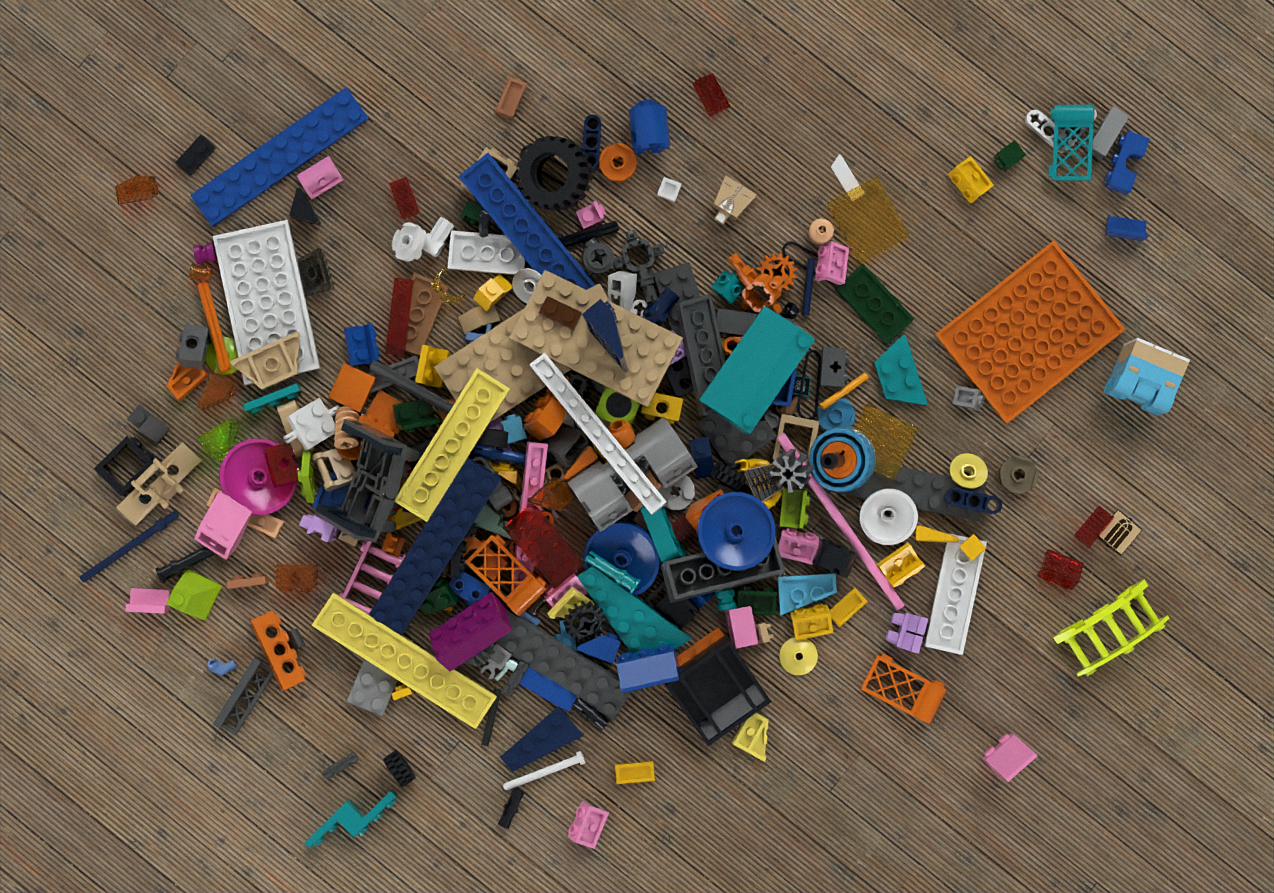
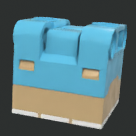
M1140 338L1133 339L1123 345L1112 374L1104 388V393L1119 400L1128 399L1141 405L1142 410L1156 416L1168 413L1174 403L1175 395L1190 359Z

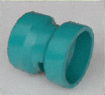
M734 589L715 592L716 598L719 599L718 611L737 608L736 602L733 599L735 596Z

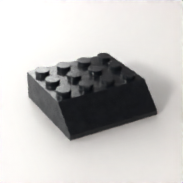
M726 635L680 666L679 680L664 683L707 746L713 744L772 702Z

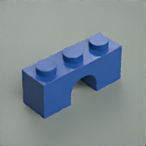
M1127 131L1124 135L1120 136L1117 146H1119L1118 152H1115L1111 159L1112 169L1111 171L1108 170L1104 179L1107 182L1105 188L1124 195L1131 192L1137 174L1127 169L1126 159H1141L1145 154L1150 138L1131 131Z

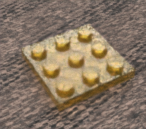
M866 404L854 430H858L863 435H866L875 449L876 466L874 471L894 480L919 428Z

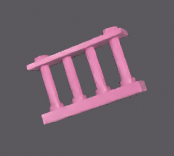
M364 541L360 549L363 553L344 593H340L339 596L369 614L372 609L348 599L353 588L376 599H379L382 594L356 581L360 571L387 582V584L393 574L388 575L365 564L368 554L371 553L395 564L396 568L399 567L406 555L404 554L403 558H398L374 547V542Z

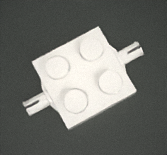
M318 398L290 414L286 418L291 425L292 432L283 437L284 440L287 439L285 442L288 444L292 440L297 439L301 442L304 449L308 450L335 434L333 416L335 415L334 410L338 409L339 406L335 405L328 410L321 399Z

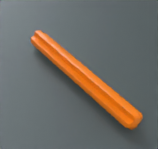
M202 282L197 287L220 370L226 372L231 370V365L209 285L207 282Z

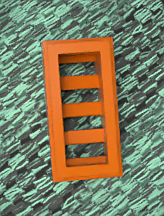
M591 446L587 447L564 476L566 480L569 481L598 461V457Z

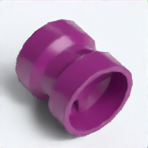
M209 242L204 246L200 244L193 246L197 264H202L205 260L210 262L217 261L213 242Z

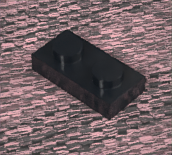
M200 134L175 163L192 176L216 148Z

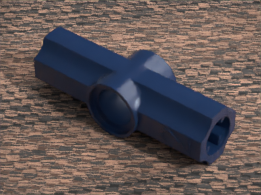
M667 287L655 302L650 303L646 307L642 318L658 326L662 325L668 317V312L678 302L680 297Z

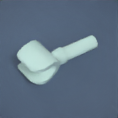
M509 659L495 679L499 681L508 669L514 672L518 661Z

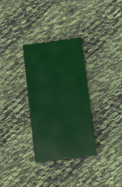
M863 263L845 279V284L838 285L834 289L885 345L915 319Z

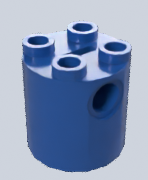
M654 100L638 102L628 111L634 153H645V150H651L652 153H661L663 149L670 148L666 106L659 105Z

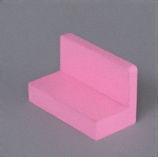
M329 156L297 175L311 200L344 180Z
M132 588L130 604H126L125 612L169 613V605L166 603L170 597V591Z
M751 606L724 610L730 642L734 648L758 644Z

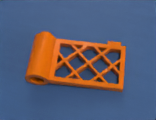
M492 534L465 563L516 615L521 616L547 590L545 586L547 582L541 576L535 577L504 546L506 542L499 535L495 537ZM492 540L498 545V554H487V545ZM500 548H501L506 554H500ZM476 556H484V567H476L471 561ZM487 556H498V567H487ZM500 556H509L512 559V567H501ZM487 570H498V581H490L487 578ZM501 570H512V581H501ZM514 570H523L528 576L523 581H514ZM501 584H512V592L507 597L501 592Z
M883 653L881 656L877 655L861 690L931 724L947 692L944 688L945 684L937 680L930 682L893 663V658ZM879 660L887 664L889 672L878 675L876 666ZM900 670L904 672L906 681L896 684L892 673ZM890 674L894 685L883 688L879 677ZM907 674L910 675V676H912V677H914V678L908 679ZM877 678L881 689L875 691L867 689L866 686L869 680ZM918 679L924 682L922 689L913 693L910 681ZM908 683L911 694L900 697L897 686ZM895 687L898 698L887 699L884 690ZM882 691L883 696L877 694L876 692ZM919 693L917 699H915L914 695ZM912 696L914 701L912 709L909 710L903 707L901 699ZM899 700L900 705L893 701Z

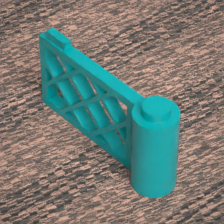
M1094 104L1055 105V108L1051 109V120H1054L1053 165H1049V177H1052V181H1091ZM1059 128H1067L1071 132L1064 141L1058 136ZM1081 128H1089V135L1084 140L1076 134ZM1074 135L1081 143L1072 150L1066 142ZM1063 145L1071 151L1064 159L1058 155V149ZM1082 145L1088 149V154L1083 159L1075 153ZM1072 154L1080 160L1073 169L1065 162ZM1082 163L1088 169L1087 176H1078L1074 171ZM1062 164L1070 170L1065 176H1057V169Z

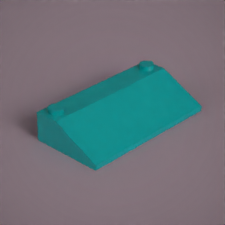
M763 306L699 401L742 433L750 434L815 339L800 327Z

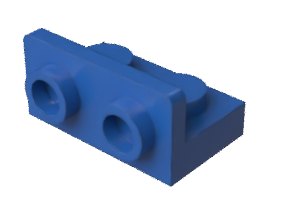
M373 324L344 328L350 366L368 365L374 360L379 361V349L376 345V331L373 328Z

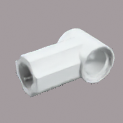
M440 217L430 234H426L422 249L436 258L445 245L444 242L455 226L445 218Z

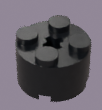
M823 538L812 564L848 578L857 552Z

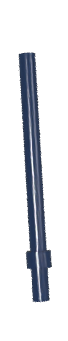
M173 511L165 518L155 521V525L79 576L83 583L159 530L163 531L166 529L168 524L179 517L178 513Z

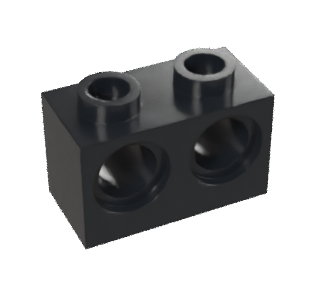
M687 356L678 360L683 365L681 371L673 370L671 364L665 373L675 397L678 398L694 391ZM682 379H687L690 381V387L683 389L679 382Z

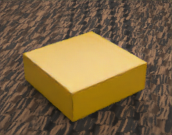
M972 534L958 546L970 561H973L987 549L975 534Z

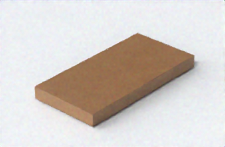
M414 272L385 343L420 357L422 345H426L450 287Z

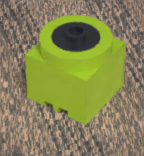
M605 387L595 415L611 423L615 420H624L632 425L640 403Z

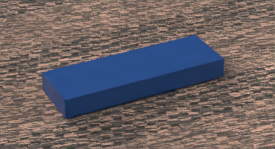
M530 667L524 672V676L519 683L569 712L577 698L569 690Z

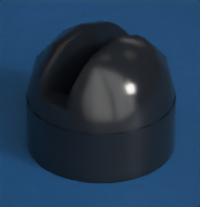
M789 302L783 308L782 314L789 319H794L797 317L796 314L799 313V308L793 302Z

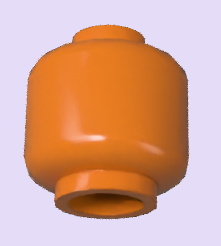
M615 420L610 424L608 431L622 448L630 447L635 440V433L630 423L624 420Z

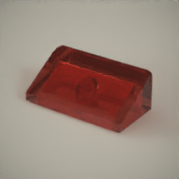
M713 73L701 77L693 83L710 117L730 107Z

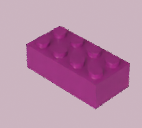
M490 592L429 633L436 660L450 672L511 632L513 628L504 603Z

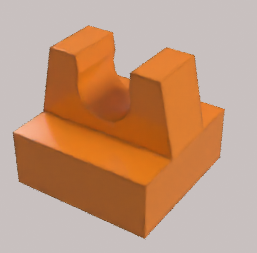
M387 532L381 550L400 557L406 539Z

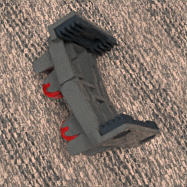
M344 419L341 430L351 436L363 438L357 462L358 469L354 474L342 507L318 504L314 515L354 539L376 542L380 533H392L396 529V523L387 520V518L396 515L399 510V504L395 502V497L399 492L401 478H405L410 474L412 466L409 461H416L419 458V452L365 423ZM381 452H383L384 456L380 459ZM372 493V494H371V497H370V500H369L368 507H367V509H366V508H364L365 503H366V501H367V499H368V497H369V494Z

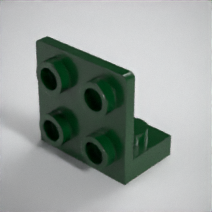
M422 399L392 404L396 427L405 431V433L417 431L416 427H424V429L436 427L435 424L440 423V419L434 417L432 405Z

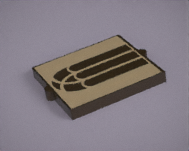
M1116 510L1096 536L1106 543V547H1111L1121 556L1142 529L1132 522V518H1128L1122 512Z

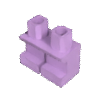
M303 515L299 526L308 529L307 534L322 533L321 540L325 542H334L340 531L316 515Z
M904 612L903 614L893 613L890 623L900 625L898 633L888 630L885 640L893 643L896 647L919 654L923 637L907 633L906 631L924 635L929 618Z

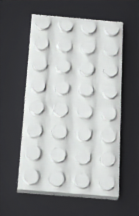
M284 220L213 236L238 357L298 331L300 333L298 374L321 369L289 221ZM242 373L244 385L254 384Z

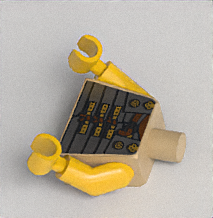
M757 458L735 461V463H740L741 469H738L737 472L742 471L744 477L747 478L746 481L752 496L762 501L768 509L775 506L782 496L781 490L784 489L783 486L778 488L775 485L781 476H770V471L775 465L770 464L767 460Z

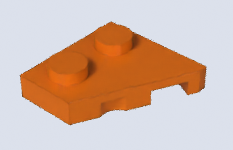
M178 363L175 365L173 375L169 378L166 387L181 401L209 375L204 369L180 367Z

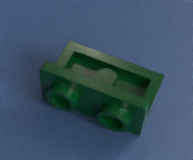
M449 576L438 578L419 609L424 616L457 604L458 598L449 586L451 580Z
M742 587V590H738L737 608L751 606L753 614L776 615L777 592H773V588H762L761 591H754V587Z

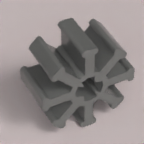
M790 449L785 455L782 452L772 462L776 466L770 471L771 477L781 476L775 484L778 488H781L786 482L788 483V492H794L798 486L802 489L811 479L808 475L813 471L812 464L802 465L808 458L805 453H802L796 460V449Z

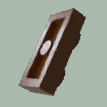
M547 296L539 311V315L574 331L582 316V312Z

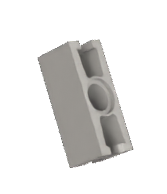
M1114 106L1107 112L1093 136V156L1102 160L1107 155L1129 115Z

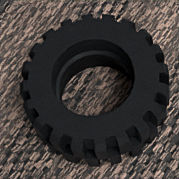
M546 136L545 139H536L535 144L530 143L527 146L528 151L521 153L522 160L521 162L518 161L516 166L519 167V172H516V178L520 179L517 185L519 189L524 191L522 195L529 199L531 204L547 210L563 211L578 205L577 201L583 200L586 197L583 193L590 190L589 180L593 179V175L589 174V170L593 168L592 163L587 161L589 160L588 154L584 153L583 148L575 144L574 141L558 136ZM561 156L568 166V178L561 189L551 192L542 183L541 170L544 163L550 157Z

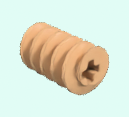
M340 407L335 411L334 447L338 449L354 448L359 444V437L351 436L342 431L341 428L344 419L359 422L360 416L350 407Z

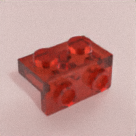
M1047 549L1042 567L1038 571L1037 576L1045 581L1060 585L1065 589L1073 590L1080 581L1084 563Z

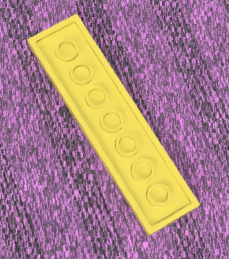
M476 368L395 498L397 504L424 521H428L466 458L469 457L506 398L510 388Z

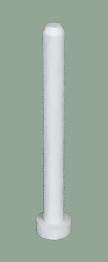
M581 751L576 752L577 755L504 783V790H510L577 763L583 765L586 763Z

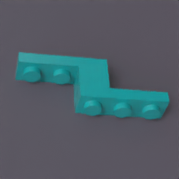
M392 789L365 816L350 800L346 801L304 844L309 849L313 845L317 847L325 840L323 835L327 831L331 834L339 826L336 823L337 821L353 837L357 834L361 837L369 829L366 825L371 820L375 823L383 815L381 811L385 807L389 809L397 801L395 797L398 794Z

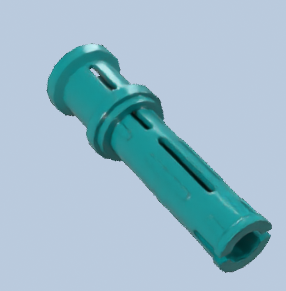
M590 551L584 560L614 579L616 585H621L628 589L630 594H633L641 579H636L629 575L627 570L622 569L621 571L593 551Z

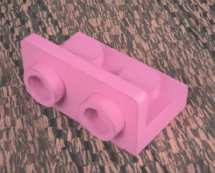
M833 241L820 245L815 280H828L838 285L845 284L849 248Z
M790 527L782 528L778 543L781 557L813 565L812 561L819 546V537L811 532L803 533Z
M570 569L562 573L553 584H549L546 587L547 590L542 595L553 607L571 587L583 595H586L588 592L576 574Z
M582 801L576 810L574 822L569 827L568 838L575 843L595 849L609 812Z

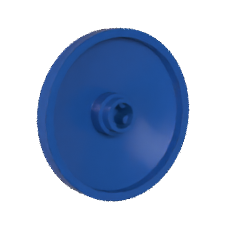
M742 492L726 493L712 500L702 511L697 525L698 542L705 556L715 565L733 571L749 569L763 561L770 553L775 540L774 519L766 505L758 498Z
M617 521L602 532L598 529L586 544L583 561L589 555V552L593 551L621 571L622 569L627 570V573L632 577L641 579L632 594L634 596L647 590L659 573L661 559L652 537L644 528L634 523ZM584 561L585 570L592 566Z

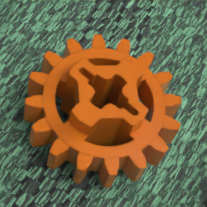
M772 253L771 258L766 255L764 257L765 262L761 260L759 262V265L762 267L756 268V271L760 273L758 275L764 274L765 270L773 278V271H777L781 267L779 275L783 279L784 284L779 288L781 293L782 289L787 292L789 290L788 285H794V282L791 280L797 279V276L793 274L797 271V268H792L795 262H788V255L782 258V253L778 257ZM774 261L780 262L779 264H776V265H772V264H771V262H774ZM785 266H787L789 270V277L787 274H785Z

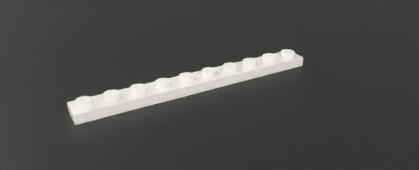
M545 352L529 364L650 514L653 515L667 504V501Z

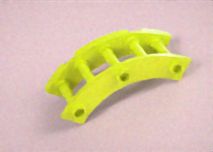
M1145 579L1129 586L1116 597V601L1093 612V616L1084 621L1081 619L1062 629L1053 637L1057 644L1063 641L1068 643L1081 662L1083 668L1076 673L1078 677L1084 674L1089 676L1097 671V667L1118 655L1130 653L1135 649L1134 645L1154 631L1158 632L1165 627L1164 623L1170 619L1168 615L1158 619L1143 596V590L1148 587ZM1133 598L1137 599L1152 622L1147 628L1143 627L1130 606V600ZM1119 608L1124 610L1139 633L1129 641L1126 640L1112 618V613ZM1100 620L1106 621L1121 645L1108 653L1093 629V625ZM1082 631L1087 633L1102 656L1091 663L1075 640V635Z

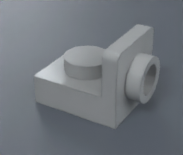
M956 386L952 404L979 411L980 407L984 404L985 397L978 389Z

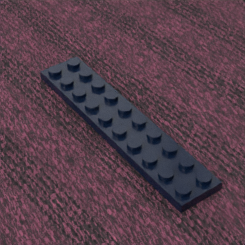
M466 458L370 611L369 615L398 634L403 635L500 482V476L470 458Z

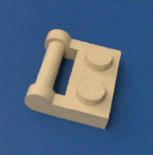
M336 448L323 453L319 452L312 456L313 462L317 464L326 491L351 484L356 471L351 460L342 457ZM325 460H329L337 480H331L324 463Z

